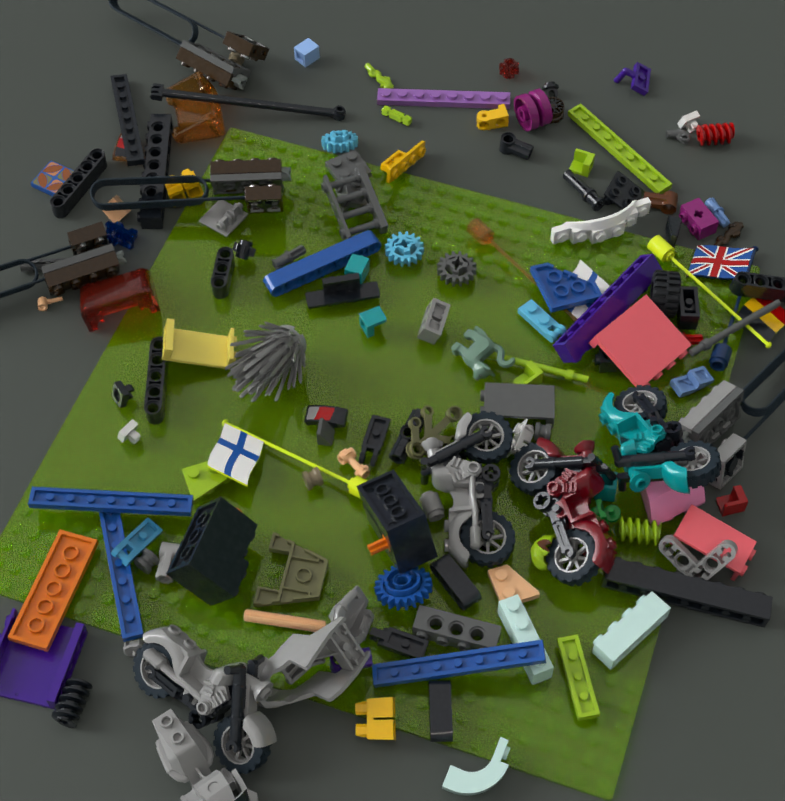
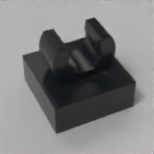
M121 380L116 381L113 384L111 396L118 407L123 408L127 406L128 400L133 398L131 392H134L135 389L131 384L124 386Z

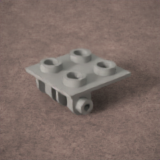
M218 200L199 222L227 237L247 217L248 213L243 211V205L240 202L232 205L224 200Z

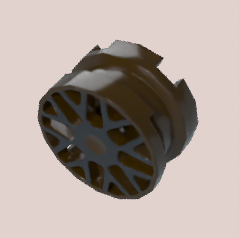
M549 97L553 114L551 123H558L564 116V102L559 98Z

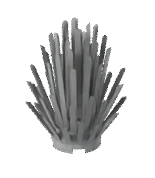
M264 322L266 325L258 326L268 330H244V333L250 334H244L243 336L265 337L252 338L230 344V346H237L262 341L247 349L236 352L234 357L241 358L225 367V370L231 368V372L228 373L227 377L233 375V378H237L235 385L232 387L233 391L239 392L250 381L254 380L239 395L240 398H243L247 393L252 395L255 392L256 395L251 400V402H255L268 384L265 396H270L282 377L274 400L277 401L290 368L287 390L290 389L291 382L293 388L295 387L297 372L299 383H302V366L305 368L306 357L304 352L306 351L307 344L303 334L300 335L294 330V326H278Z

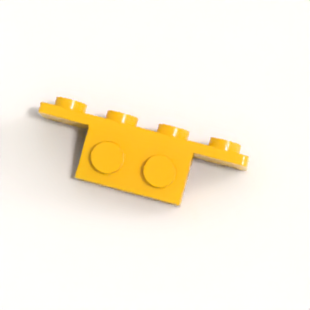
M420 141L407 153L397 150L381 163L380 170L387 172L386 183L390 184L420 158L424 157L426 153L425 141Z

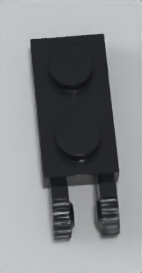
M372 414L361 445L362 450L359 456V463L363 464L365 462L368 451L373 453L370 466H376L391 424L390 418Z

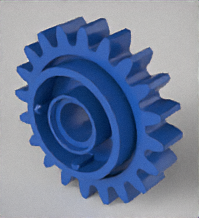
M391 566V571L383 570L384 575H378L379 580L375 581L374 589L377 600L381 601L382 606L388 604L389 609L396 606L397 611L401 607L408 610V606L411 605L416 608L417 602L423 604V598L429 599V593H432L433 585L429 572L425 573V568L419 569L418 566L402 574L399 573L397 568Z

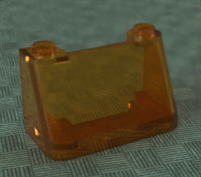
M200 71L167 88L218 95L214 86ZM166 97L168 104L176 110L179 127H175L172 133L176 142L188 143L220 138L226 134L220 104Z

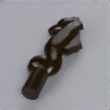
M737 221L729 224V229L725 231L724 236L719 235L716 238L714 245H727L732 237H740V232L744 228L743 223Z

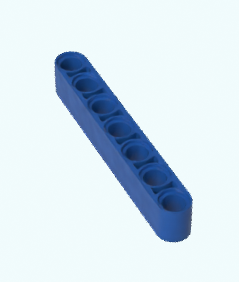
M371 230L364 231L267 274L263 279V283L273 297L280 296L345 267L352 253L368 257L378 252L381 248V243Z

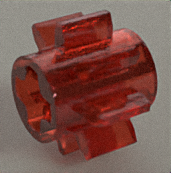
M512 58L504 59V62L499 64L500 75L503 74V77L506 79L514 78L515 74H519V63Z

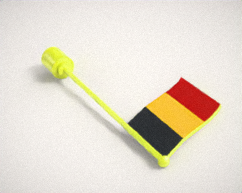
M656 235L647 245V249L662 262L672 260L738 321L773 302L772 300L751 298L743 305L739 313L736 314L674 258L675 248L664 238ZM779 306L745 327L766 345L765 348H770L772 346L770 341L774 335L785 326V309Z

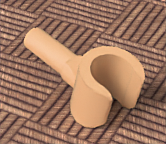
M43 296L39 297L37 300L38 310L45 311L48 309V304L63 301L62 296L47 299Z

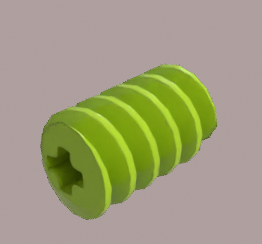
M621 516L618 536L621 537L622 542L625 541L626 537L629 538L630 543L633 542L634 538H637L638 544L645 539L646 545H649L650 541L653 540L654 546H657L660 540L662 521L659 526H657L656 520H653L651 525H649L648 519H645L641 524L640 518H636L633 523L632 518L628 517L626 522H624V518Z

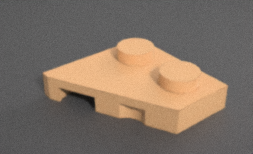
M507 564L490 569L487 572L498 601L517 594L522 603L540 597L539 591Z

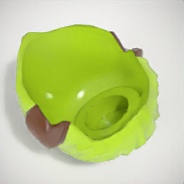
M556 534L544 535L532 545L530 551L531 558L537 569L542 571L548 569V563L546 562V556L550 552L548 547H551L552 540L557 538Z

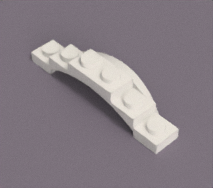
M646 197L634 200L623 210L606 217L588 221L565 222L551 229L550 240L553 244L570 239L571 243L575 244L589 239L591 244L609 238L618 237L624 234L625 227L636 224L638 217L649 214L651 201Z

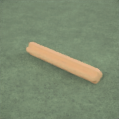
M246 609L244 612V621L312 632H316L327 625L324 620Z

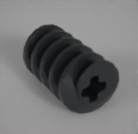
M69 678L66 680V686L63 687L62 694L58 698L59 702L55 705L56 710L52 712L51 716L56 722L65 727L76 728L77 725L72 720L78 721L80 717L75 713L83 712V709L78 705H86L87 701L82 696L89 697L90 693L85 689H92L93 686L85 680Z

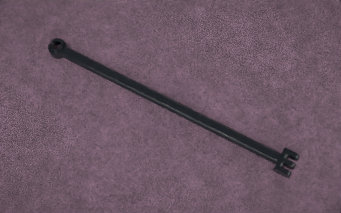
M156 83L152 85L150 95L152 100L162 101L163 97L327 116L337 121L344 120L346 116V110L341 105L331 109L164 89V84Z

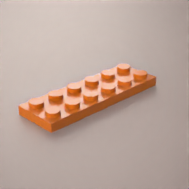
M59 530L8 635L9 641L42 651H49L99 544L97 539Z

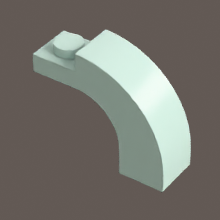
M500 737L490 763L482 770L468 772L450 765L442 789L454 794L469 796L486 792L494 787L502 779L509 766L501 762V759L506 760L509 754L510 747L507 746L509 740Z

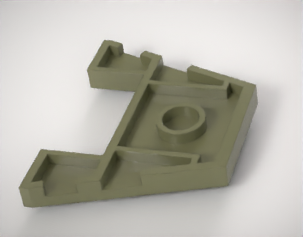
M273 532L269 552L289 556L280 589L275 590L258 586L253 602L254 607L320 600L329 560L307 548L303 549L292 540H286L280 537V534Z

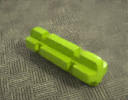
M387 105L381 110L382 115L389 116V118L406 126L412 123L411 116H405L404 113L395 109L391 110V107Z

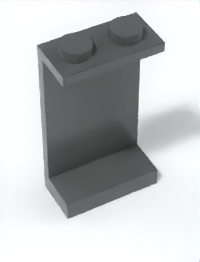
M485 382L484 390L480 391V401H484V406H480V413L481 411H486V413L492 411L496 412L498 416L502 415L504 418L545 420V425L547 423L552 424L551 428H553L555 419V385Z

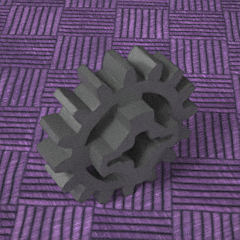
M452 251V255L445 253V258L441 257L440 262L437 264V274L440 275L441 281L446 280V285L452 283V287H455L456 284L462 287V283L468 285L469 280H474L477 270L476 262H473V257L468 258V253L462 255L461 251L458 254Z

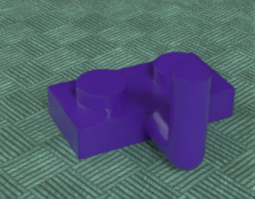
M637 62L633 67V71L629 68H623L614 78V81L619 83L627 75L632 78L631 89L645 96L649 90L651 69Z

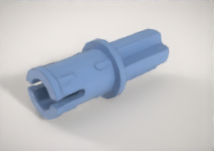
M715 198L707 199L705 205L717 218L719 224L723 228L728 226L730 221L724 214V208L718 205Z

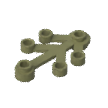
M430 405L424 406L420 411L421 416L424 418V437L419 438L421 420L418 417H413L408 421V427L411 429V441L406 445L407 455L414 460L427 455L421 443L430 437H435L446 445L451 444L450 439L455 441V435L442 436L438 434L450 422L454 423L462 418L463 412L460 407L454 405L448 408L445 412V417L432 428L434 409Z

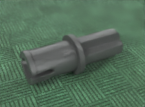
M299 245L290 251H284L282 255L271 260L272 265L278 270L289 263L292 264L294 259L306 253L305 247Z

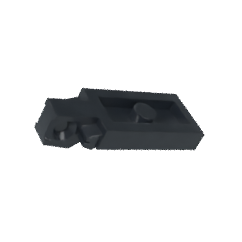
M372 627L369 633V639L377 642V646L410 659L424 657L429 645V641L392 627L384 628L383 630Z

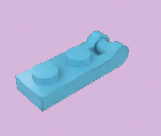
M532 299L518 308L517 313L550 343L555 342L558 336H562L567 331L564 325L555 321Z

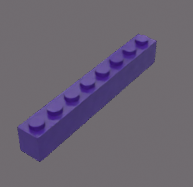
M653 253L640 255L552 345L563 363L579 362L582 359V355L592 348L589 342L594 336L623 314L630 305L636 303L637 298L648 290L655 270H663Z

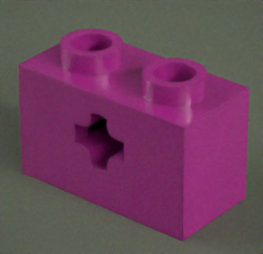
M700 198L681 205L679 218H682V223L688 227L690 233L698 241L716 233L719 221Z

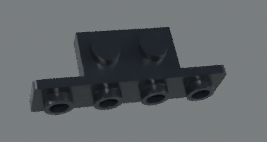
M359 273L322 278L323 290L305 293L308 309L380 298L377 282L360 284Z

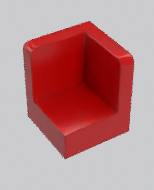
M741 485L733 486L731 494L717 497L715 500L722 517L744 512L748 504V499Z

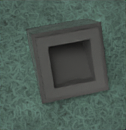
M320 418L317 429L318 445L332 446L335 430L325 419Z

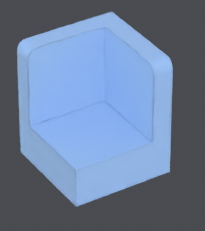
M309 38L294 47L295 60L306 68L320 58L319 45Z

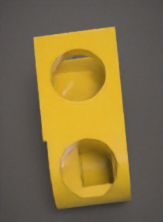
M505 104L498 105V109L482 110L477 113V127L480 130L507 127L509 124V115Z

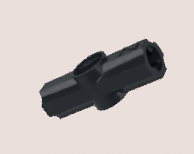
M419 408L412 410L405 425L401 427L400 435L389 454V458L396 464H405L408 458L406 445L411 441V437H406L411 436L408 421L413 417H418L421 420L419 435L424 427V418L421 416V409Z

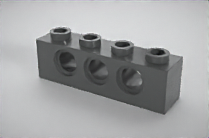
M419 605L413 624L412 635L436 642L440 646H452L460 651L498 646L502 626ZM437 625L440 629L434 630L431 627ZM459 631L461 634L453 635L451 632ZM474 636H479V637H481L482 639L479 640V641H476V640H473L472 637H474Z

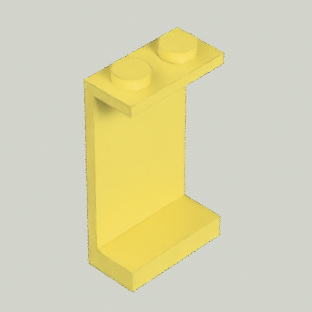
M167 318L163 334L162 360L222 369L236 361L234 357L236 354L234 347L236 346H230L231 343L237 342V336H234V328H230L228 336L175 329V319Z

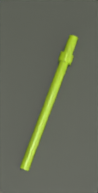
M494 352L487 358L497 360V353ZM505 355L504 357L506 361L512 358V356ZM514 357L515 363L513 365L525 367V364L529 361ZM534 362L545 373L564 377L568 381L576 380L588 383L589 376L575 373V370H564Z

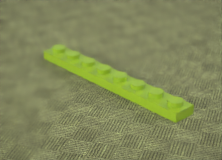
M581 103L568 110V116L654 193L663 194L672 188V183Z

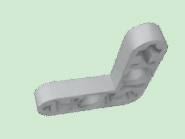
M665 535L658 546L660 552L686 576L695 577L694 574L699 573L704 568L705 571L701 576L704 580H709L733 560L738 551L735 542L724 540L699 561L673 535ZM671 542L673 544L672 547H665L666 543ZM730 547L732 549L730 553L727 552L723 557L720 556L725 548ZM678 549L679 551L673 556L674 551L676 552ZM686 556L689 563L686 565L681 564L678 561V557ZM709 558L717 560L718 566L710 567L707 560Z

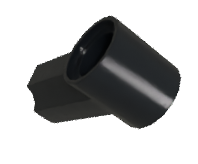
M505 132L501 135L499 151L502 154H514L529 160L534 146L516 139V136L511 132Z

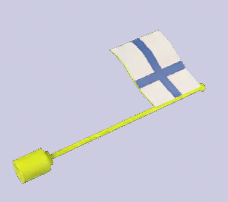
M227 419L222 421V426L224 427L220 439L210 453L207 465L208 468L248 487L249 477L260 459L262 448L265 444L313 468L318 467L320 471L347 483L349 494L360 498L357 486L368 481L358 475L350 480L341 477L229 423Z

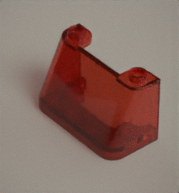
M139 268L131 272L86 284L80 288L81 316L89 332L98 330L99 321L101 323L105 322V315L139 306L140 311L144 310V307L149 308L151 313L161 311L153 278L148 269Z

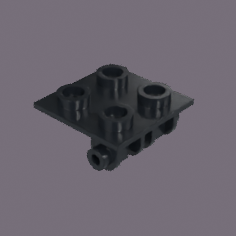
M617 171L603 194L606 200L605 205H610L614 202L624 209L632 201L640 200L645 191L620 171Z

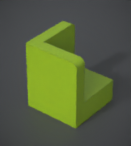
M576 148L574 159L569 169L575 174L588 178L594 166L595 154Z
M530 360L525 364L524 373L514 379L513 384L540 385L544 372Z

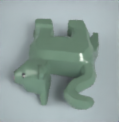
M477 325L474 327V330L468 329L463 334L467 340L474 342L469 348L458 342L451 347L452 353L455 356L461 355L466 365L472 368L473 378L477 381L485 379L489 375L495 376L490 367L483 363L494 352H497L499 366L509 368L515 363L514 357L506 361L504 359L505 350L503 347L491 340L485 331Z

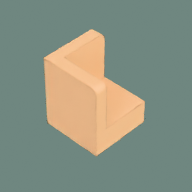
M116 195L108 203H118L123 201L120 199L118 195ZM131 209L102 211L114 224H117Z

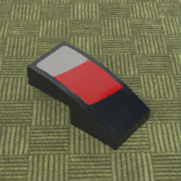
M308 405L304 422L307 426L318 425L319 419L323 418L333 428H342L346 426L349 411L348 409L335 406Z

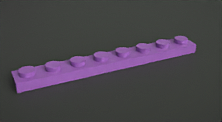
M378 88L377 105L498 109V105L505 104L506 109H510V92Z

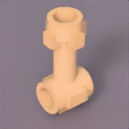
M352 447L340 451L337 455L340 464L345 465L349 463L356 470L354 472L355 476L358 475L364 479L369 476V467L360 464L355 459L357 454Z

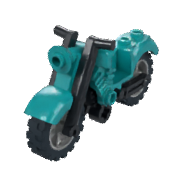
M637 385L634 388H627L628 390L626 391L623 390L616 398L613 392L607 394L600 407L601 413L598 416L600 422L606 425L610 434L615 435L621 445L620 449L618 445L611 447L614 465L618 468L624 467V472L617 474L618 490L620 492L626 491L627 482H630L629 486L632 491L640 492L646 489L650 482L664 481L672 490L690 494L689 487H692V489L698 488V486L704 487L708 485L707 483H712L716 477H719L722 468L718 449L715 446L712 447V444L708 442L703 443L700 440L697 442L690 440L688 443H684V440L681 438L683 436L681 423L678 421L665 423L663 420L668 409L666 396L662 390L659 391V388H652L650 385Z

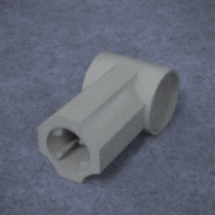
M161 543L159 550L160 561L155 575L156 580L161 583L169 584L174 581L166 573L180 544Z

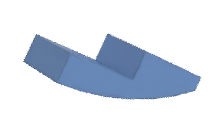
M701 366L689 370L687 375L673 378L669 384L678 397L681 398L714 382V379L707 369Z

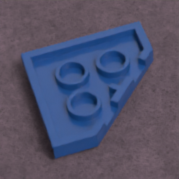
M548 262L530 267V273L551 313L593 303L602 295L596 282L590 279L586 281L578 278L577 274L565 269L564 271L556 269L553 264Z

